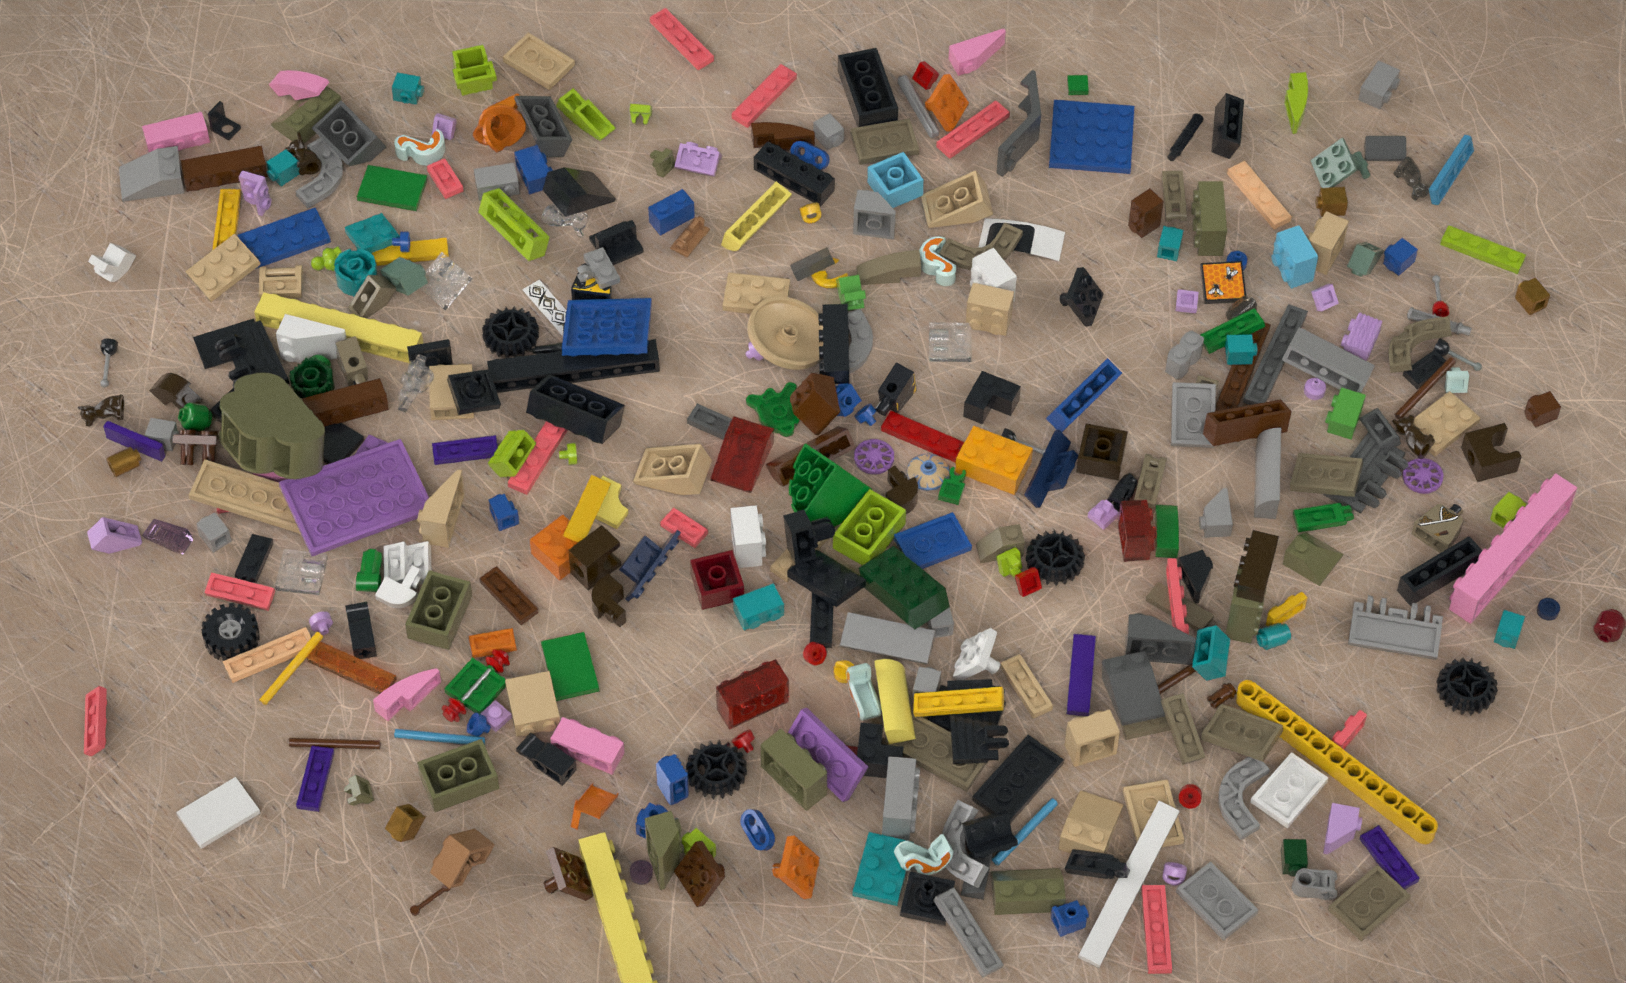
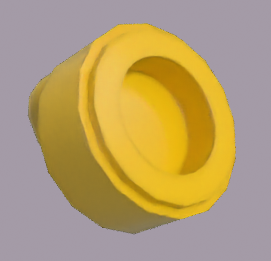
M818 202L804 205L799 209L802 219L806 223H815L822 216ZM816 213L814 218H807V215Z
M847 660L836 661L833 670L834 678L840 683H847L846 671L848 667L854 666V664Z

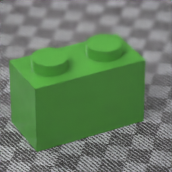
M1341 387L1339 395L1335 394L1332 400L1331 407H1334L1333 412L1328 411L1325 423L1328 424L1327 432L1352 440L1366 395Z

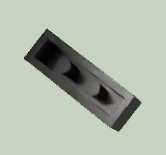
M1226 93L1216 105L1212 153L1230 159L1241 145L1244 99Z

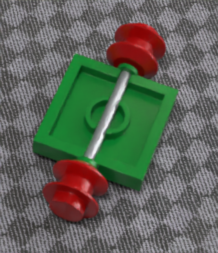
M501 649L492 650L493 657H486L487 667L472 657L444 688L445 694L451 697L448 699L450 705L442 706V714L448 721L459 722L460 717L458 715L466 714L465 707L474 713L480 714L506 688L505 678L497 674L504 672L503 665H510L509 656L505 651Z

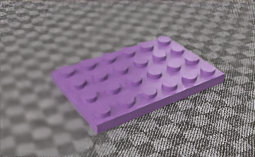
M401 439L325 465L314 476L302 479H286L279 482L281 492L311 557L418 518L419 510H423L425 502L429 499Z

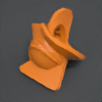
M518 93L489 106L482 112L478 125L473 131V137L477 142L489 145L495 152H501L505 147L513 145L523 136L526 130V122L522 114L517 111L518 106L514 100L515 96H520Z

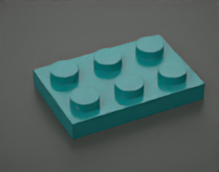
M872 832L868 833L852 896L898 906L907 871L900 866L894 850L899 843L907 840Z

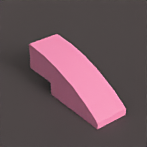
M286 70L280 71L270 82L269 86L278 96L291 95L294 100L319 96L329 84V81L307 72Z
M437 668L423 671L390 686L373 699L375 712L389 721L403 707L411 711L441 683L440 671Z

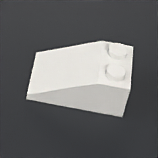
M287 314L284 315L276 332L281 359L300 364L306 357L309 359L313 355H321L328 360L337 359L335 342L347 339L345 329Z

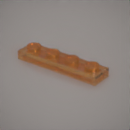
M321 641L307 657L309 663L378 694L394 685L397 680L396 675Z

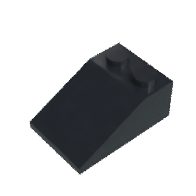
M566 167L547 172L543 192L565 217L609 204L616 200L593 172Z

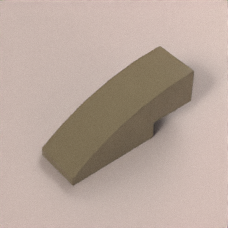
M919 250L892 253L858 265L856 269L861 285L900 283V278L920 277L921 260Z

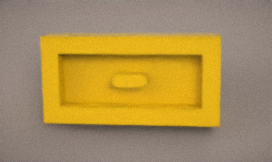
M1300 592L1297 595L1289 596L1279 607L1274 606L1267 613L1266 626L1276 623L1283 624L1303 611L1308 597L1303 592Z

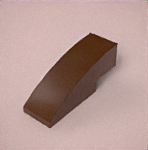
M778 122L751 123L753 148L763 147L767 141L780 146L785 151H789L791 146L797 141H806L815 146V132L812 130Z

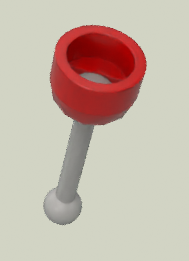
M1435 275L1432 281L1435 283L1437 301L1433 304L1432 314L1446 317L1449 315V307L1447 303L1441 301L1439 287L1441 278Z

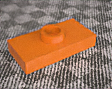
M513 628L469 636L473 658L490 656L494 649H501L506 653L517 651Z

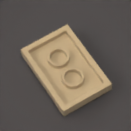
M529 32L503 56L504 63L548 90L575 66V60Z
M233 234L185 272L212 302L257 268L260 262L244 243Z
M728 272L722 309L723 311L751 314L754 308L765 299L788 297L790 279Z
M1449 391L1416 416L1413 426L1419 428L1424 435L1431 434L1434 436L1435 443L1429 450V453L1435 457L1480 422V417Z
M1168 780L1123 787V795L1137 843L1158 801L1175 808ZM1178 816L1162 847L1184 844V836Z

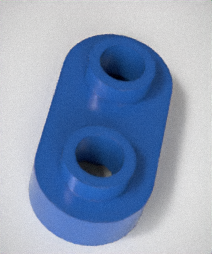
M797 141L790 149V154L796 155L806 163L813 164L819 170L825 169L829 164L830 159L827 152L806 141ZM801 148L805 149L804 155L800 152ZM819 156L822 157V162H821V163L818 162V157H819Z
M754 809L744 811L740 823L753 847L757 850H770L774 845L775 835L763 814L759 810Z

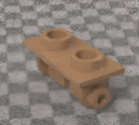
M701 216L695 217L672 244L670 249L688 257L710 230V228L704 226V218Z

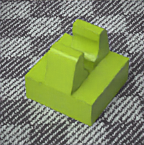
M630 103L632 123L636 124V119L639 115H642L644 118L643 124L647 125L652 116L651 105Z
M1016 547L997 556L999 573L1003 577L1009 574L1015 577V575L1022 572L1020 570L1023 568L1020 551Z

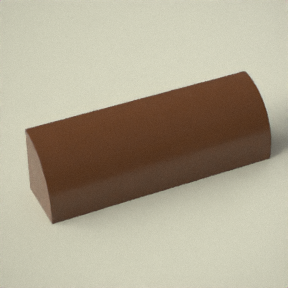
M839 426L806 443L831 461L856 448L849 430ZM804 444L765 464L769 473L779 485L785 486L789 484L790 480H793L795 473L793 466Z

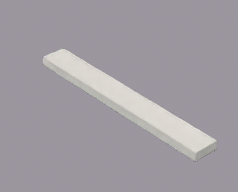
M1158 801L1126 863L1130 869L1128 877L1118 878L1078 958L1098 968L1100 967L1179 814V810Z

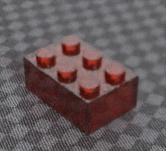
M776 659L770 662H763L759 667L751 671H744L738 677L725 680L716 686L717 711L729 730L789 702V679Z

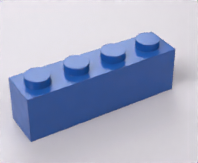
M1107 358L1046 419L1056 430L1063 432L1122 372Z

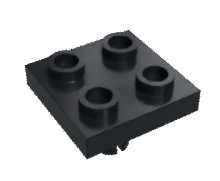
M1084 267L1076 269L1068 293H1061L1060 303L1062 306L1069 305L1085 327L1092 326L1104 293Z
M489 369L448 375L447 382L458 415L500 409L501 403Z
M910 872L900 916L946 926L947 921L933 900L936 896L954 888L955 881Z

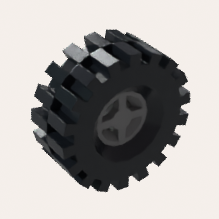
M229 603V607H225L222 604L219 605L220 610L213 608L211 610L212 615L207 614L205 616L206 621L202 622V636L208 653L210 655L213 654L215 659L219 660L222 657V660L225 661L258 646V640H260L258 623L254 613L251 614L249 608L244 610L241 604H238L237 607L234 606V603Z

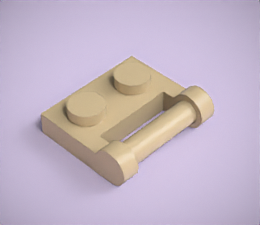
M295 265V267L290 268L260 267L259 298L261 299L264 292L277 294L284 298H302V265Z

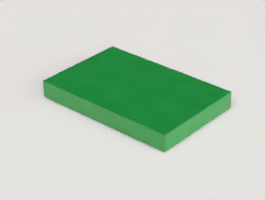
M368 165L357 194V201L417 211L428 180L427 175Z
M584 632L541 641L556 701L600 692Z

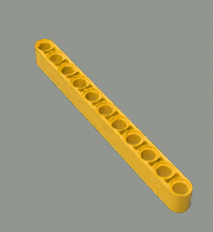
M1251 680L1240 682L1236 694V703L1239 707L1249 714L1283 725V732L1280 738L1414 840L1425 845L1433 842L1438 828L1435 818ZM1405 814H1406V815H1409V816H1411L1412 818H1407V817H1405L1404 815H1405ZM1422 828H1426V829H1428L1430 832H1426V831L1422 830Z

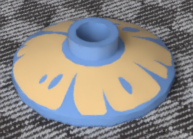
M921 454L913 458L907 468L908 479L915 477L918 482V489L926 491L940 488L944 478H949L950 472L946 461L934 454Z

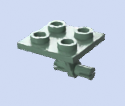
M1344 138L1339 139L1310 160L1322 188L1335 187L1357 170L1360 171L1363 179L1371 176L1367 168L1368 163L1363 159L1362 153L1358 151L1351 154Z

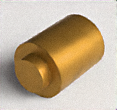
M131 447L106 458L115 477L139 467V461L142 460L137 449L133 450Z

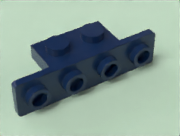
M1060 430L1054 431L1024 494L1036 508L1041 507L1049 491L1060 490L1066 486L1069 475L1078 459V454L1074 450L1068 451L1071 441Z
M679 530L671 534L661 548L647 536H643L619 568L623 574L636 583L626 596V601L629 602L633 598L638 599L645 589L642 586L645 582L649 583L656 575L654 570L657 565L660 567L668 558L665 555L667 551H672L679 543L677 539L681 533Z

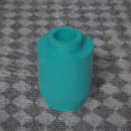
M1276 623L1259 629L1256 640L1260 647L1269 650L1284 645L1287 641L1291 640V632L1287 624Z

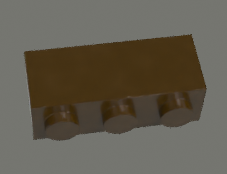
M1253 530L1251 538L1246 537L1243 550L1247 551L1246 556H1241L1238 568L1242 569L1241 575L1236 574L1234 587L1238 588L1236 597L1263 602L1279 536Z

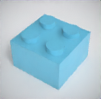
M904 152L868 166L867 183L892 208L923 196L924 180Z
M1298 225L1278 232L1271 259L1274 266L1279 268L1283 281L1287 282L1291 289L1312 282L1318 255L1301 227Z

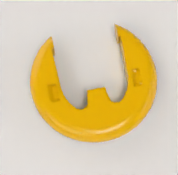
M833 258L835 264L839 262V259ZM819 271L812 274L811 277L817 285L823 288H836V279L848 277V273L833 279H826V271Z

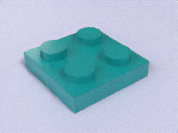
M383 213L345 227L346 235L356 248H362L370 253L391 246L392 238H400V235Z

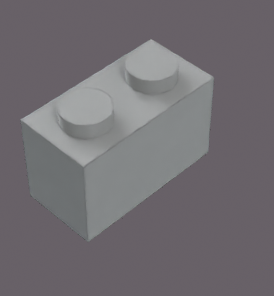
M1378 61L1361 86L1358 100L1381 109L1384 103L1387 104L1390 101L1392 90H1397L1400 84V70Z
M514 163L474 169L479 201L482 200L483 193L498 188L508 197L520 194Z

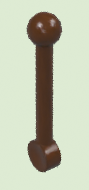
M443 884L440 890L421 904L412 906L410 908L411 914L417 916L420 913V909L443 892H448L451 889Z

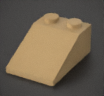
M976 170L928 191L921 196L929 228L975 223L993 215L986 183Z
M701 444L646 448L633 482L636 485L678 495L700 494L712 459Z
M457 470L425 502L423 510H419L417 522L420 523L419 534L422 535L423 542L428 541L430 545L449 548L465 496L462 470Z
M1080 790L1062 830L1059 850L1071 853L1073 849L1106 854L1124 804Z

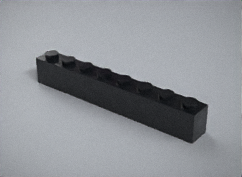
M656 339L649 340L648 352L642 354L562 356V350L551 353H538L535 355L516 356L505 359L498 358L487 361L497 393L534 388L548 374L570 383L660 372Z

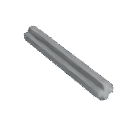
M900 76L898 84L930 138L939 136V129L908 76Z

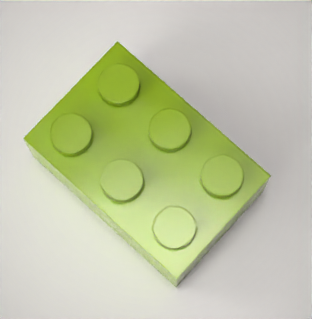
M869 489L835 531L833 549L858 564L864 565L883 553L894 539V534L900 532L906 523V509Z

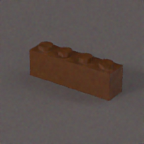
M262 145L180 160L187 192L240 183L239 175L242 171L268 177Z
M380 378L302 398L304 404L312 410L313 414L318 420L322 421L324 426L389 410L387 394Z
M1280 399L1210 412L1206 415L1203 435L1212 446H1220L1227 443L1257 439L1260 433L1272 428H1281V433H1286L1292 411Z

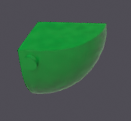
M806 443L794 463L795 473L793 480L789 481V495L792 497L791 507L793 511L804 510L810 521L828 517L834 526L843 523L869 489L872 490L865 483Z

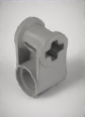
M1300 869L1293 880L1292 891L1298 897L1333 900L1337 897V891L1335 890L1337 873L1331 870ZM1300 881H1305L1308 885H1304Z

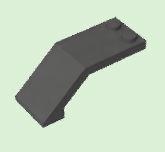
M1031 70L1020 82V85L1028 89V96L1018 105V108L1027 113V118L998 147L996 173L1002 177L1008 171L1011 172L1015 168L1016 163L1039 140L1041 108L1036 71Z

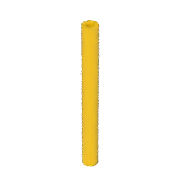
M319 632L312 636L259 699L262 704H268L322 640L323 636Z

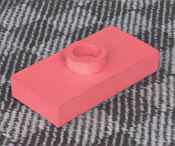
M675 508L660 522V526L672 534L679 530L681 533L678 538L694 548L708 534L707 528Z

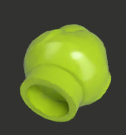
M339 246L334 249L325 248L322 252V257L316 256L312 259V268L320 271L325 267L327 270L335 272V260L342 251Z

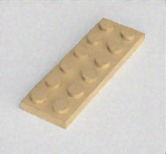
M204 459L189 493L190 500L301 534L281 492L279 482Z

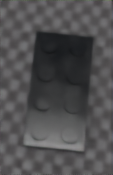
M1027 735L972 796V801L990 814L1006 810L1011 824L1064 764V759L1030 735Z

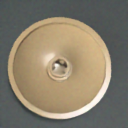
M789 297L768 298L754 308L747 324L748 336L754 348L766 360L779 367L792 370L808 369L817 365L822 360L819 359V346H823V342H819V330H823V326H819L818 313L813 308Z

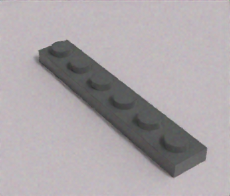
M1288 304L1244 396L1243 403L1253 405L1267 402L1285 364L1282 358L1298 328H1302L1308 314L1307 310Z

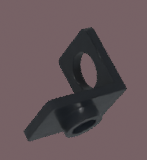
M219 101L208 112L211 131L226 140H231L241 129L239 124L225 116L223 102ZM230 125L233 127V130L225 133L222 131V128Z

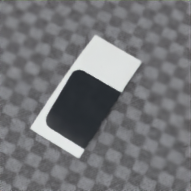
M985 218L978 248L990 244L997 236L1003 224L1007 223L1023 231V236L1013 251L1034 254L1059 261L1065 232L1027 222Z

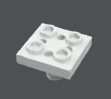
M989 628L964 640L961 645L960 657L954 666L953 678L964 680L985 669L991 674H995L998 671L1000 662L990 657L997 635L995 630Z

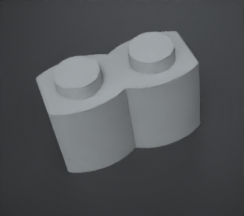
M1192 330L1185 333L1180 340V344L1174 346L1169 351L1165 372L1177 380L1184 377L1189 371V367L1200 359L1204 338Z

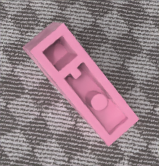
M1003 28L950 45L949 61L957 75L968 74L977 70L1005 44V29Z

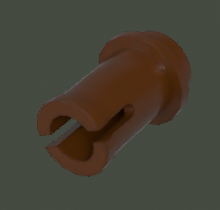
M1224 683L1222 688L1207 697V701H1212L1210 706L1216 709L1229 698L1233 699L1234 695L1237 694L1236 689L1231 683Z

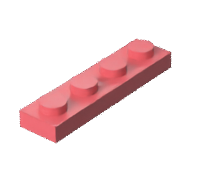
M666 8L650 17V23L697 70L714 61V56Z
M780 64L732 112V119L748 128L797 79V73Z
M994 101L937 141L936 147L951 159L1008 119L1010 112L999 102Z
M546 421L534 440L536 442L535 447L517 475L509 479L508 487L528 495L568 430L556 427Z
M1176 558L1167 559L1166 577L1172 626L1189 635V625L1184 623V618L1187 616L1186 604L1182 605L1184 586H1180L1179 580H1182V569L1177 567Z
M1142 885L1141 895L1148 974L1172 973L1165 885Z

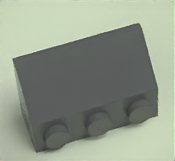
M515 96L514 100L535 142L546 157H564L573 139L551 96Z
M342 101L337 103L312 127L321 139L349 167L372 161L386 148L382 141Z

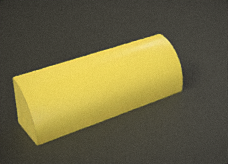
M776 181L724 233L721 245L728 250L738 251L791 198L792 193Z
M891 659L875 660L883 722L888 743L894 744L916 739L904 666L900 662Z

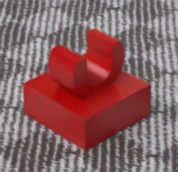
M923 61L919 63L912 79L925 90L931 89L940 74Z
M1035 567L1015 575L1018 591L1022 597L1042 589L1039 573Z

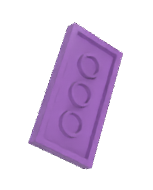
M808 708L801 709L788 733L795 738L797 744L802 749L805 748L809 751L812 759L817 764L821 763L826 768L827 787L842 802L848 801L868 766Z

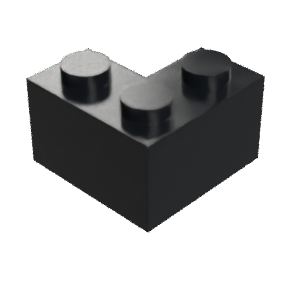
M981 371L964 402L963 417L983 424L991 409L1011 416L1020 400L1021 386Z
M860 724L857 756L868 766L863 776L887 778L888 758H903V746L882 745V724Z

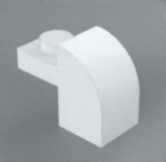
M110 243L103 257L91 255L88 262L95 266V273L110 282H115L129 270L136 255L120 245Z
M412 565L402 584L385 576L375 594L376 600L392 608H404L413 604L418 594L412 589H417L422 580L420 569Z

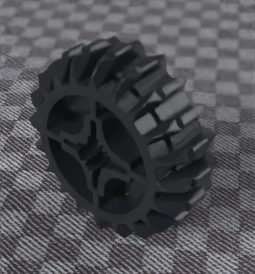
M505 306L503 311L497 308L496 314L490 313V318L485 319V325L482 327V338L485 346L490 348L492 354L497 352L498 357L505 355L506 358H509V356L516 357L518 354L524 356L525 351L531 352L532 347L536 346L539 338V325H537L535 317L531 316L530 311L525 312L523 307L516 310L515 306L512 309H508Z
M1055 529L1052 531V534H1049L1047 531L1044 532L1043 536L1038 534L1036 539H1032L1030 546L1027 547L1025 558L1027 568L1035 567L1038 570L1040 581L1046 580L1047 585L1050 582H1054L1055 586L1058 585V582H1062L1065 585L1067 579L1073 582L1075 576H1079L1082 568H1084L1085 554L1083 553V545H1079L1078 539L1073 540L1072 533L1065 536L1064 530L1060 534Z
M1464 657L1460 659V662L1454 659L1451 664L1447 663L1444 669L1439 672V677L1436 681V690L1440 694L1439 698L1440 700H1445V707L1452 706L1453 712L1458 709L1461 715H1463L1465 711H1468L1471 716L1475 710L1480 714L1483 709L1487 710L1497 695L1498 683L1494 679V672H1489V666L1482 667L1481 661L1474 663L1473 658L1469 662ZM1461 676V678H1457L1455 681H1450L1454 677ZM1483 692L1481 695L1473 697V695Z
M720 739L717 744H713L710 740L708 746L701 743L700 750L694 748L693 755H689L686 764L689 785L695 787L696 793L702 791L704 798L711 794L713 800L716 795H720L723 799L725 793L732 796L733 790L739 791L740 784H744L747 775V762L744 759L743 753L738 752L736 746L730 748L729 742L722 745ZM730 763L735 769L732 774L728 772V765ZM701 765L705 768L703 776L698 771Z

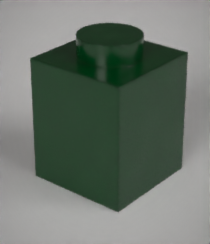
M1283 839L1281 846L1282 874L1295 877L1298 870L1307 868L1306 839Z

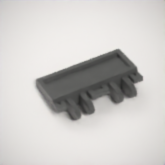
M1368 432L1350 455V458L1363 459V467L1355 497L1323 495L1337 503H1341L1342 506L1350 505L1352 511L1354 509L1359 513L1363 512L1366 505L1372 508L1378 507L1380 504L1378 498L1383 499L1387 495L1381 486L1387 480L1388 475L1398 479L1402 474L1396 467L1405 470L1409 466L1408 461L1403 458L1405 452L1395 446L1381 449Z

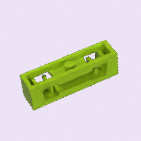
M500 188L483 193L478 213L528 261L545 256L550 237ZM504 202H505L510 208H508L507 206L503 207ZM533 229L539 236L534 237V232L528 233L526 230Z

